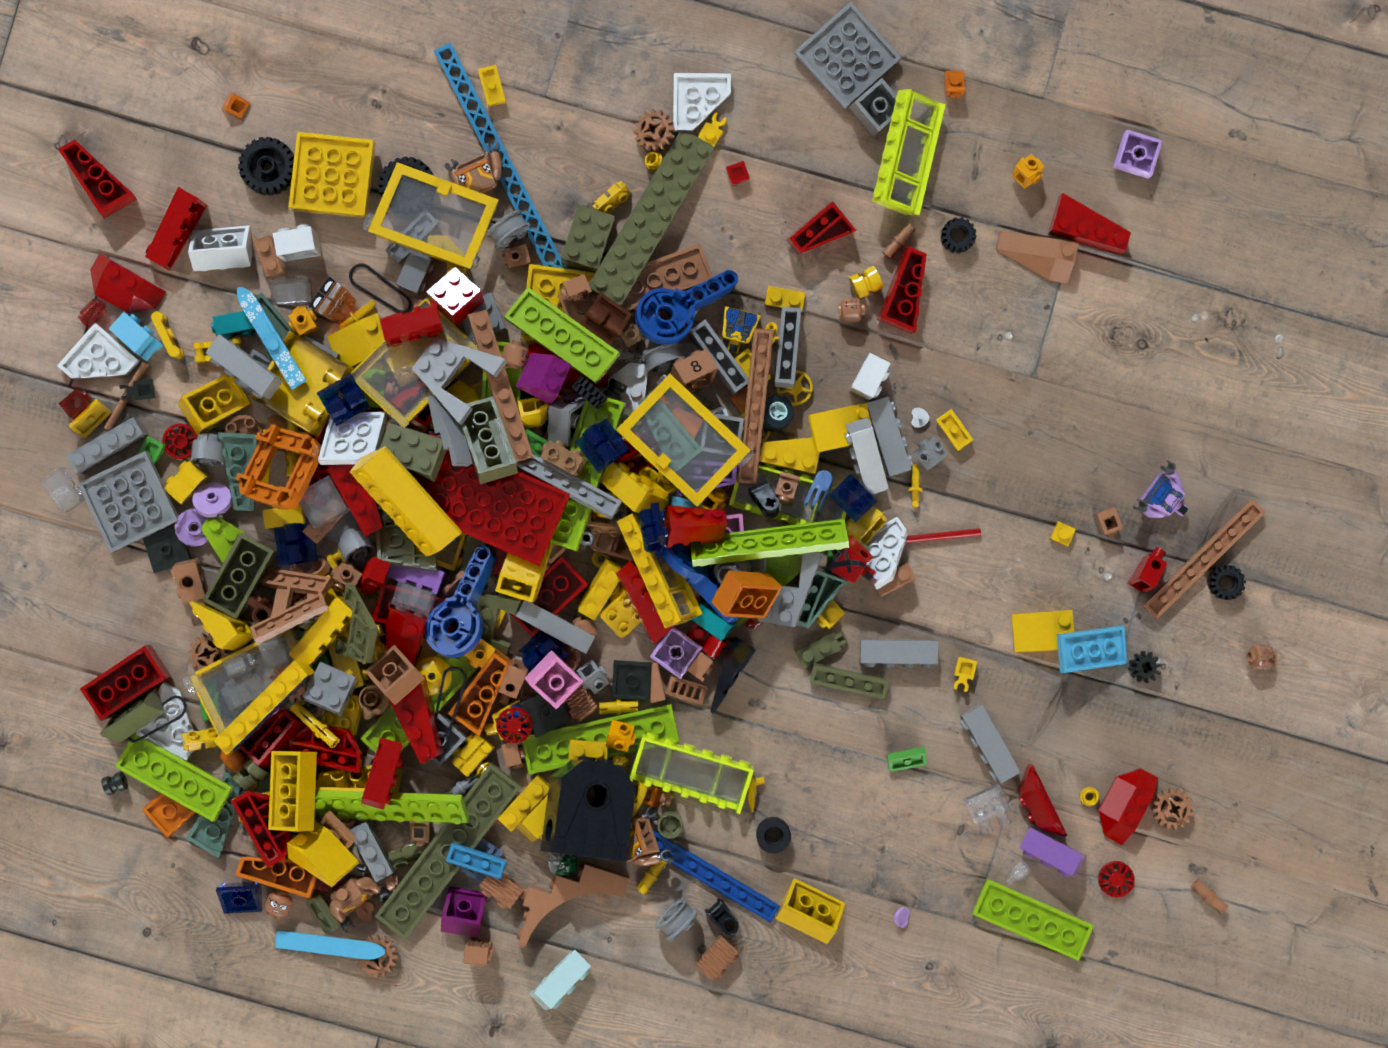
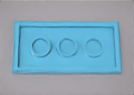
M1124 626L1057 634L1060 673L1128 664Z

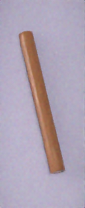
M143 361L141 362L128 386H133V381L141 380L149 366ZM127 389L125 390L122 396H126L128 394ZM120 398L104 426L105 429L110 431L114 427L130 398L125 400Z

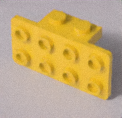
M663 572L667 583L671 582L670 578ZM618 582L609 597L612 602L599 613V616L619 638H624L640 624V621L621 583Z

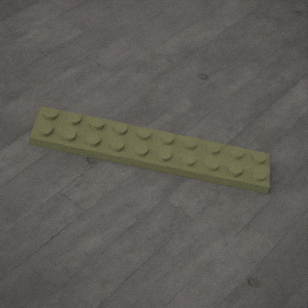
M688 131L679 132L590 281L589 286L593 293L598 295L599 292H602L620 306L623 305L714 151V146Z
M491 762L464 797L469 815L468 823L454 824L446 822L375 917L406 940L461 867L446 862L451 843L454 842L475 849L522 786Z

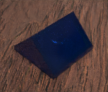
M223 883L216 887V893L224 914L262 912L261 883Z

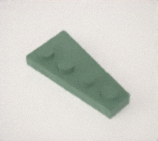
M218 432L219 439L223 443L222 454L230 483L229 487L234 510L255 511V501L239 492V481L236 480V476L238 473L244 474L258 444V440L255 439L257 434Z
M228 771L221 780L234 788L216 821L212 822L200 815L186 837L187 840L217 858L221 857L235 812L231 800L239 796L242 790L234 781V775Z

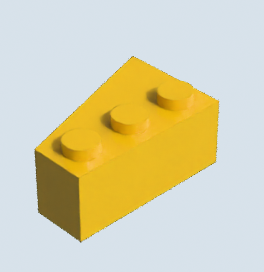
M813 437L763 442L759 463L814 475L820 452L816 453Z
M611 461L604 471L600 482L632 511L657 520L669 500L642 481L640 476L630 472V468L622 462L617 464Z
M548 794L516 826L532 843L538 838L542 840V835H544L543 827Z

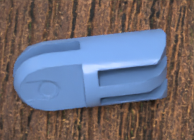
M822 470L816 474L803 506L807 507L812 492H815L816 495L810 509L814 510L819 496L823 495L817 512L821 513L833 484V476L829 471Z

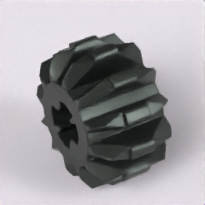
M1141 651L1140 655L1134 654L1136 660H1129L1133 667H1128V670L1134 671L1131 677H1137V682L1144 680V683H1149V678L1152 681L1156 680L1154 674H1161L1156 669L1162 667V664L1156 663L1159 657H1153V652H1148L1146 655L1145 651ZM1142 664H1146L1148 670H1144V668L1141 667Z

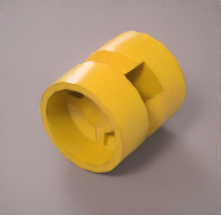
M874 266L863 270V274L858 272L849 277L851 287L859 299L868 296L869 291L874 293L884 288L881 277Z

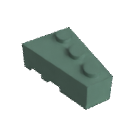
M819 567L811 584V590L805 600V606L798 624L809 628L822 613L824 607L848 581L831 571Z

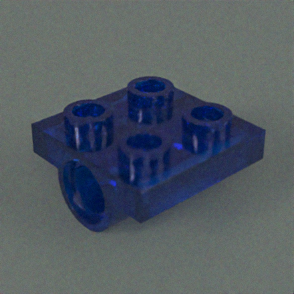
M351 373L317 392L336 426L370 407Z
M607 418L599 424L596 423L583 432L582 437L575 441L598 473L602 472L630 450Z
M851 474L829 494L855 523L877 502L872 494Z
M659 502L651 503L650 509L640 511L638 519L644 550L650 553L654 552L655 557H662L663 549L666 548L668 531L666 526L663 527L664 511L660 510Z
M291 523L283 525V527L274 528L278 566L318 561L316 543L302 532L310 523Z
M542 630L535 634L519 650V653L523 656V664L530 671L551 650L563 661L571 655L559 639Z

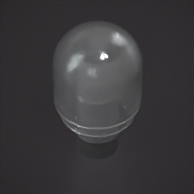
M1026 862L1017 863L1010 871L1012 874L1006 878V881L1011 885L1016 880H1023L1029 875L1030 866Z

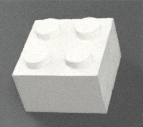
M308 224L298 225L297 229L292 230L281 228L278 229V232L273 233L276 255L284 262L322 255L318 232L311 226H308Z
M869 353L849 391L868 401L872 398L876 399L882 389V386H880L881 381L884 382L891 372V369L888 368L891 363Z

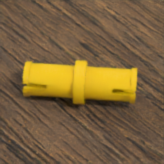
M638 700L599 702L600 714L617 713V715L637 712Z
M661 860L659 863L651 865L649 870L646 869L645 875L638 886H636V889L646 895L654 881L659 879L658 875L667 862Z

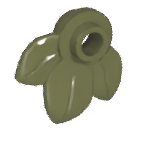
M409 843L402 846L400 850H392L388 854V858L394 869H403L408 866V862L418 860L424 851H416V844Z

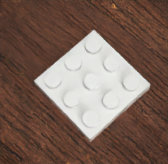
M386 412L331 413L318 457L320 465L356 464L362 456L378 450L388 417Z

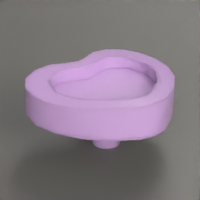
M901 907L895 913L894 922L898 927L904 928L907 926L910 914L908 908Z

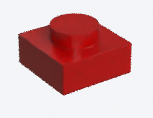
M744 161L726 167L732 186L750 180Z

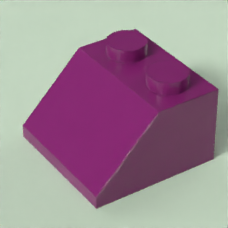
M531 353L515 387L551 404L558 396L572 364L554 355Z
M449 887L441 917V932L479 938L487 896L479 891Z

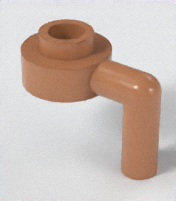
M319 558L307 572L296 564H292L290 570L326 576L330 572V564L324 558Z

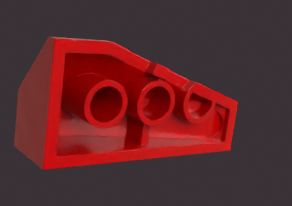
M391 607L385 626L387 651L395 645L415 667L427 618Z

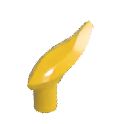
M752 776L748 788V802L751 812H754L756 786L765 784L764 777L754 778Z

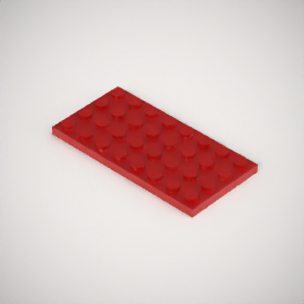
M449 450L446 451L435 482L413 476L463 533L537 566H540L570 498V493L519 471L517 474L480 484L473 464L469 466H452Z

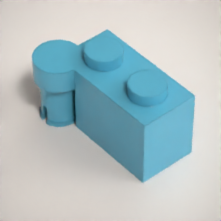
M123 312L109 330L133 352L148 361L164 344L153 336L155 333L146 325L143 327L140 324L141 320L133 313L129 315Z

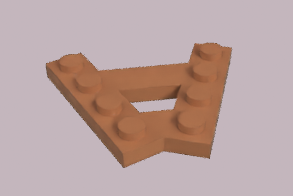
M269 568L260 583L263 587L277 589L271 617L251 626L250 629L254 641L258 645L329 610L325 596L334 583L332 578ZM293 592L307 594L306 600L291 607Z

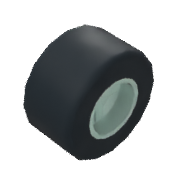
M772 395L766 398L763 428L770 432L781 431L793 420L794 408L786 397Z

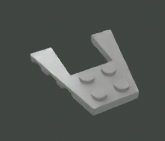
M434 337L412 369L454 419L462 425L473 409L444 390L466 359L494 377H497L507 361L502 357Z
M824 552L803 553L799 588L781 585L783 588L765 618H758V621L790 627L798 625L805 606V600L811 590V584L814 576L817 574ZM767 558L750 560L752 564L751 572L766 573Z

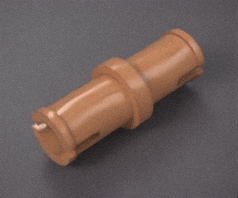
M906 222L900 232L892 237L893 240L882 253L889 259H892L898 250L906 245L905 242L916 231L915 228Z
M1199 878L1193 882L1191 888L1219 914H1222L1228 908V905L1216 895V892L1213 889L1210 890Z

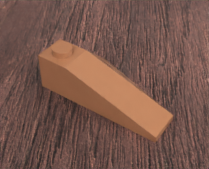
M1000 231L996 250L1026 266L1027 269L1038 273L1048 281L1067 284L1075 263L1079 243Z

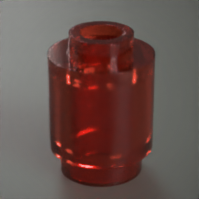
M92 299L80 311L78 319L84 325L90 327L107 313L105 309L107 306L99 299Z

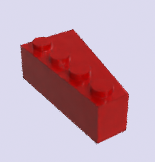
M75 139L58 149L103 219L137 200L129 189Z
M178 187L152 243L146 249L145 257L170 271L208 205L198 197Z
M1062 193L1058 197L1048 234L1122 254L1127 249L1131 232Z
M910 246L904 249L877 317L878 321L910 334L917 332V318L920 309L919 303L922 294L921 288L922 280L924 279L926 253Z
M340 464L328 467L327 469L365 537L383 528L377 502L350 473L355 464Z
M629 561L616 575L646 635L655 644L674 626L664 627L639 570Z
M422 675L425 679L396 705L388 698L421 764L443 753L439 731L435 723V714L430 701V692L426 684V675Z

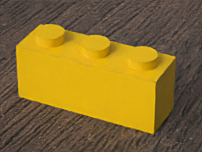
M606 557L576 605L578 612L595 621L619 582L616 573L622 568L621 565Z
M538 774L497 819L512 832L548 793L549 783Z

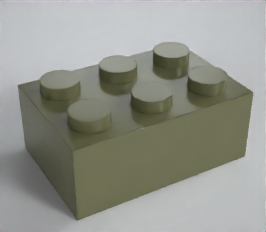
M578 205L561 256V264L578 270L596 273L603 261L615 223V216Z
M392 423L388 424L380 448L386 446L411 475L433 482L436 481L447 451L443 449L441 438Z

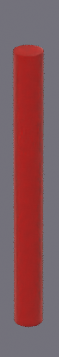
M981 529L907 536L905 544L981 536Z

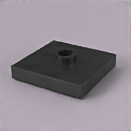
M175 527L143 538L154 574L171 569L178 562L191 560L187 545L182 543L176 536Z
M614 660L611 699L650 701L652 662Z
M539 693L519 703L520 707L528 712L532 718V731L536 738L571 720L563 703L555 709Z

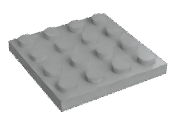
M852 2L848 3L794 51V55L844 110L901 60L899 54Z
M144 451L78 483L110 553L116 552L178 521V514L168 493L164 490L165 486L148 451Z

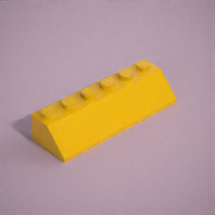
M386 446L362 456L350 471L356 481L364 487L369 495L373 497L426 557L441 551L461 534L462 531Z

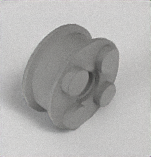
M521 210L513 211L504 216L486 232L487 237L491 236L496 243V249L501 248L504 251L512 245L513 241L516 239L519 241L527 235L526 231L531 224L523 220Z
M681 343L659 344L658 347L644 350L641 358L647 364V375L657 376L671 372L676 360L679 358L685 359L686 357L682 356L680 350L682 348Z
M683 897L660 916L654 927L656 929L660 928L665 934V939L672 942L679 936L682 930L687 931L693 925L692 920L698 915V910L696 908L692 909L687 904V898Z

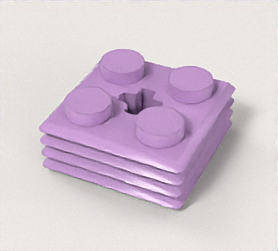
M1126 130L1123 133L1113 167L1149 179L1153 175L1163 141ZM1137 150L1140 151L1139 155L1141 156L1139 158L1134 154Z
M673 627L662 638L650 655V658L681 679L701 652L702 646ZM679 647L681 656L673 657L671 649Z

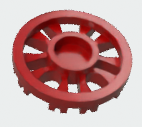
M183 423L174 424L163 435V444L166 445V440H172L173 443L169 446L166 445L164 450L169 456L176 459L189 458L192 451L189 450L188 446L193 444V442H189V439L197 440L198 436L191 426ZM179 427V434H175L173 429ZM191 430L193 435L188 437L187 433ZM171 433L174 435V437L171 438L170 436H168V434ZM176 447L172 452L169 451L171 448ZM178 449L181 450V456H176Z
M507 708L498 716L496 722L497 733L506 742L515 744L522 742L532 732V718L522 708ZM514 711L521 712L520 716L515 717ZM525 715L527 718L522 721L521 718ZM502 716L507 719V722L501 721ZM529 722V728L523 727V723ZM507 730L508 735L505 736L502 731ZM511 733L514 734L513 739L510 738ZM516 733H519L522 738L517 739Z
M1121 861L1108 862L1099 871V886L1105 894L1111 897L1126 896L1134 887V873L1127 864ZM1118 864V870L1114 871L1112 865ZM1124 866L1125 869L1122 873H1120L1122 867ZM1107 867L1112 871L1110 874L1106 870ZM1129 871L1131 877L1125 878V873ZM1103 873L1108 875L1107 880L1102 879ZM1125 880L1131 881L1130 884L1124 883ZM1126 885L1128 888L1123 892L1122 886ZM1111 886L1114 887L1112 893L1107 891ZM1116 887H1119V894H1117Z

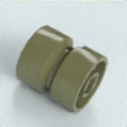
M249 758L244 764L245 768H240L233 776V779L245 791H254L259 786V780L263 781L270 773V770L258 766Z
M666 811L660 815L658 820L659 833L668 839L677 837L683 828L682 817L675 811Z

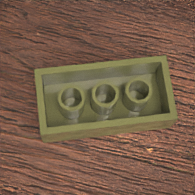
M494 397L468 403L467 405L473 410L461 427L479 483L483 484L517 474V462Z
M239 533L203 601L235 619H242L249 606L247 604L248 600L256 594L261 584L260 581L279 551L246 533Z

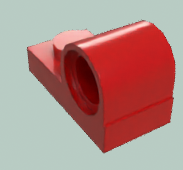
M696 622L686 635L702 645V650L713 658H718L729 641V638L720 641Z

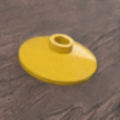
M427 657L422 659L415 668L421 675H426V684L430 695H438L444 671L450 668V666L439 657ZM451 670L447 672L445 676L442 692H444L451 683ZM432 672L436 675L434 680L429 679V673Z

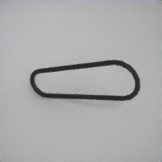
M359 263L351 268L349 279L354 286L397 312L405 313L410 310L412 306L411 299L370 266ZM359 266L368 268L404 296L409 302L408 308L399 310L356 284L352 279L353 270Z
M453 666L444 671V674L442 676L435 711V723L437 720L444 680L447 672L453 669L459 670L464 676V682L454 710V714L449 729L446 734H439L440 738L447 737L450 734L466 686V673L463 671V669L459 667Z
M176 695L164 701L162 706L172 699H180L184 706L182 714L136 740L131 739V737H128V740L136 743L181 719L186 712V701L181 696Z

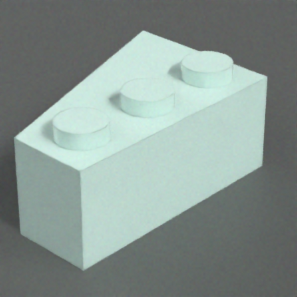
M572 950L529 995L544 1010H550L552 1007L556 1009L563 1002L561 998L566 993L569 995L576 988L574 984L579 979L582 981L590 973L588 969L591 965L576 950Z

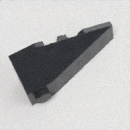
M736 636L734 639L730 638L725 645L727 650L710 709L712 714L715 713L728 693L729 688L735 683L739 676L738 674L743 671L756 651L755 648Z

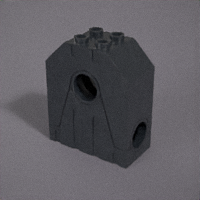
M578 757V760L569 761L550 777L543 827L544 835H542L540 851L626 862L636 790L635 785L620 765H615L613 760L597 759L595 762L596 758ZM591 786L596 793V798L592 805L588 803L586 798L587 791Z

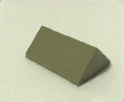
M153 688L111 717L100 732L101 736L121 743L165 713L157 689Z

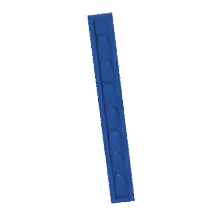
M652 829L660 850L657 853L658 855H661L663 850H670L673 853L667 854L666 859L673 858L674 861L671 864L771 923L780 908L779 904Z

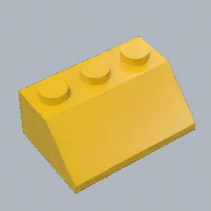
M793 878L775 919L828 944L836 933L846 903Z

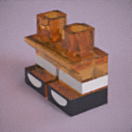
M328 277L319 291L334 302L318 292L309 307L330 321L333 319L336 322L342 323L346 318V314L339 309L343 304L351 309L356 300L347 289L331 277Z

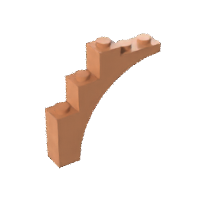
M586 862L585 866H580L577 877H580V880L569 876L557 875L556 878L552 877L549 886L552 891L530 884L528 889L524 888L521 897L524 900L523 906L530 909L525 910L522 920L526 922L524 928H519L516 939H519L518 945L526 947L531 933L540 920L565 901L589 894H610L623 897L630 876Z

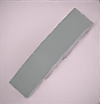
M428 396L435 434H441L443 449L449 450L452 466H469L473 464L461 425L436 396Z
M525 600L516 614V617L587 654L595 639V636Z

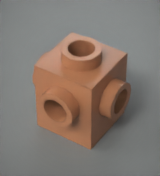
M342 562L339 568L335 566L330 574L334 582L332 587L339 592H345L346 585L353 584L356 586L362 573L357 571L353 565Z

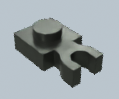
M153 379L133 381V386L119 385L120 389L125 388L128 390V394L121 396V400L128 399L131 396H135V400L155 398Z

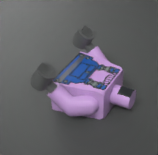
M1167 460V468L1163 465L1160 467L1166 473H1159L1142 498L1137 499L1139 506H1133V509L1142 512L1147 517L1163 518L1164 516H1170L1173 511L1182 517L1188 510V507L1181 503L1185 493L1183 492L1184 487L1180 477L1175 470L1176 465Z

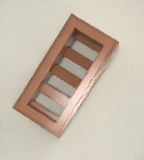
M657 662L652 663L651 703L666 699Z
M671 675L665 694L702 705L708 687ZM675 681L679 682L677 691L672 692ZM686 684L684 694L682 695L680 694L682 685ZM693 686L691 697H688L689 688ZM697 688H700L698 700L694 699Z

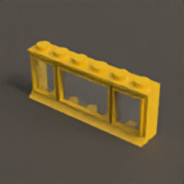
M631 513L618 520L617 523L664 627H672L703 614L689 583L685 580L686 578L675 572L661 555L658 538L664 531V527L660 518L658 517L655 520L638 513Z

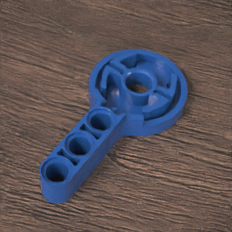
M726 270L685 292L677 288L675 291L667 288H658L647 292L640 299L635 312V321L639 331L647 339L657 344H675L680 342L688 335L693 325L695 311L733 292L738 282L737 273L732 270ZM666 311L672 318L664 320L659 316L658 312Z
M663 531L659 535L658 546L666 563L679 575L685 577L686 582L691 583L690 585L727 623L733 624L740 617L723 616L711 603L721 584L716 579L715 573L710 566L693 567L691 542L687 546H683V543L673 544V547L667 548L665 531Z
M482 545L476 548L453 597L445 598L446 601L437 605L427 618L425 624L426 640L430 647L442 656L456 658L466 655L476 647L481 639L483 619L477 610V602L497 562L496 554L487 546ZM469 589H472L471 592L466 595L467 591ZM458 621V629L454 633H448L449 625Z

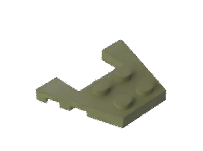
M392 518L382 522L384 527L376 531L377 558L389 562L390 565L438 571L436 553L427 557L424 554L416 555V545L395 524Z
M349 584L345 586L343 599L353 610L348 639L345 636L337 637L335 652L343 654L345 657H353L354 660L362 663H372L378 627L355 586Z
M482 592L477 602V610L483 619L481 638L509 657L511 644L494 636L499 610L502 609L516 616L522 600L515 597L509 598L507 595L500 594L499 596L490 595V593Z

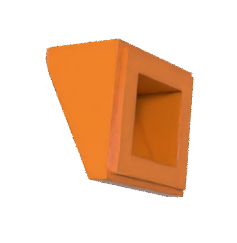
M230 93L222 110L242 119L250 102L235 93Z
M652 785L647 787L642 803L651 807H659V801L664 791L662 788Z

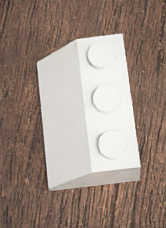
M250 225L193 230L188 250L193 271L225 270L227 268L251 266L253 254Z

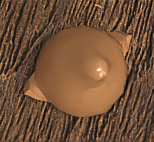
M377 685L365 687L360 692L358 699L365 720L370 719L372 716L382 715L390 704L387 696Z

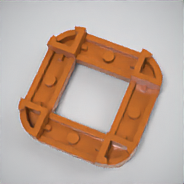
M272 424L262 434L258 432L255 436V439L259 441L244 474L238 473L236 476V480L239 481V492L247 498L281 510H294L299 506V502L303 498L319 464L318 457L322 446L306 433L303 435ZM277 448L300 455L286 487H277L262 482Z

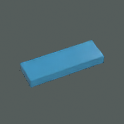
M454 842L451 843L446 859L448 863L500 880L507 864L506 859Z

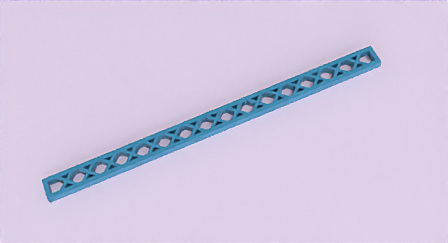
M451 42L434 50L485 152H489L487 144L484 142L487 134L494 136L495 140L500 144L498 152L503 153L504 156L501 162V178L499 180L515 211L519 210L521 201L529 203L528 213L521 211V217L526 216L524 221L529 222V218L538 220L537 229L529 228L526 232L543 266L567 269L565 265L561 264V257ZM450 49L452 53L451 60L442 59L440 54ZM452 67L461 70L459 78L450 75ZM461 84L469 86L467 95L459 93ZM469 101L478 103L476 112L467 109ZM478 117L486 119L487 122L484 129L476 126ZM494 141V144L491 145V149L495 148V146H496L495 141ZM504 168L512 170L510 179L502 177ZM512 184L521 187L519 196L510 193ZM538 235L547 238L545 247L536 243ZM547 252L555 254L554 263L545 261Z

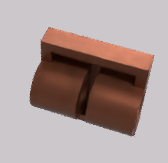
M599 292L579 324L611 346L625 328L632 314L605 294Z
M263 595L262 597H250L247 602L248 605L255 608L252 612V619L256 624L265 620V611L268 613V618L272 614V601Z

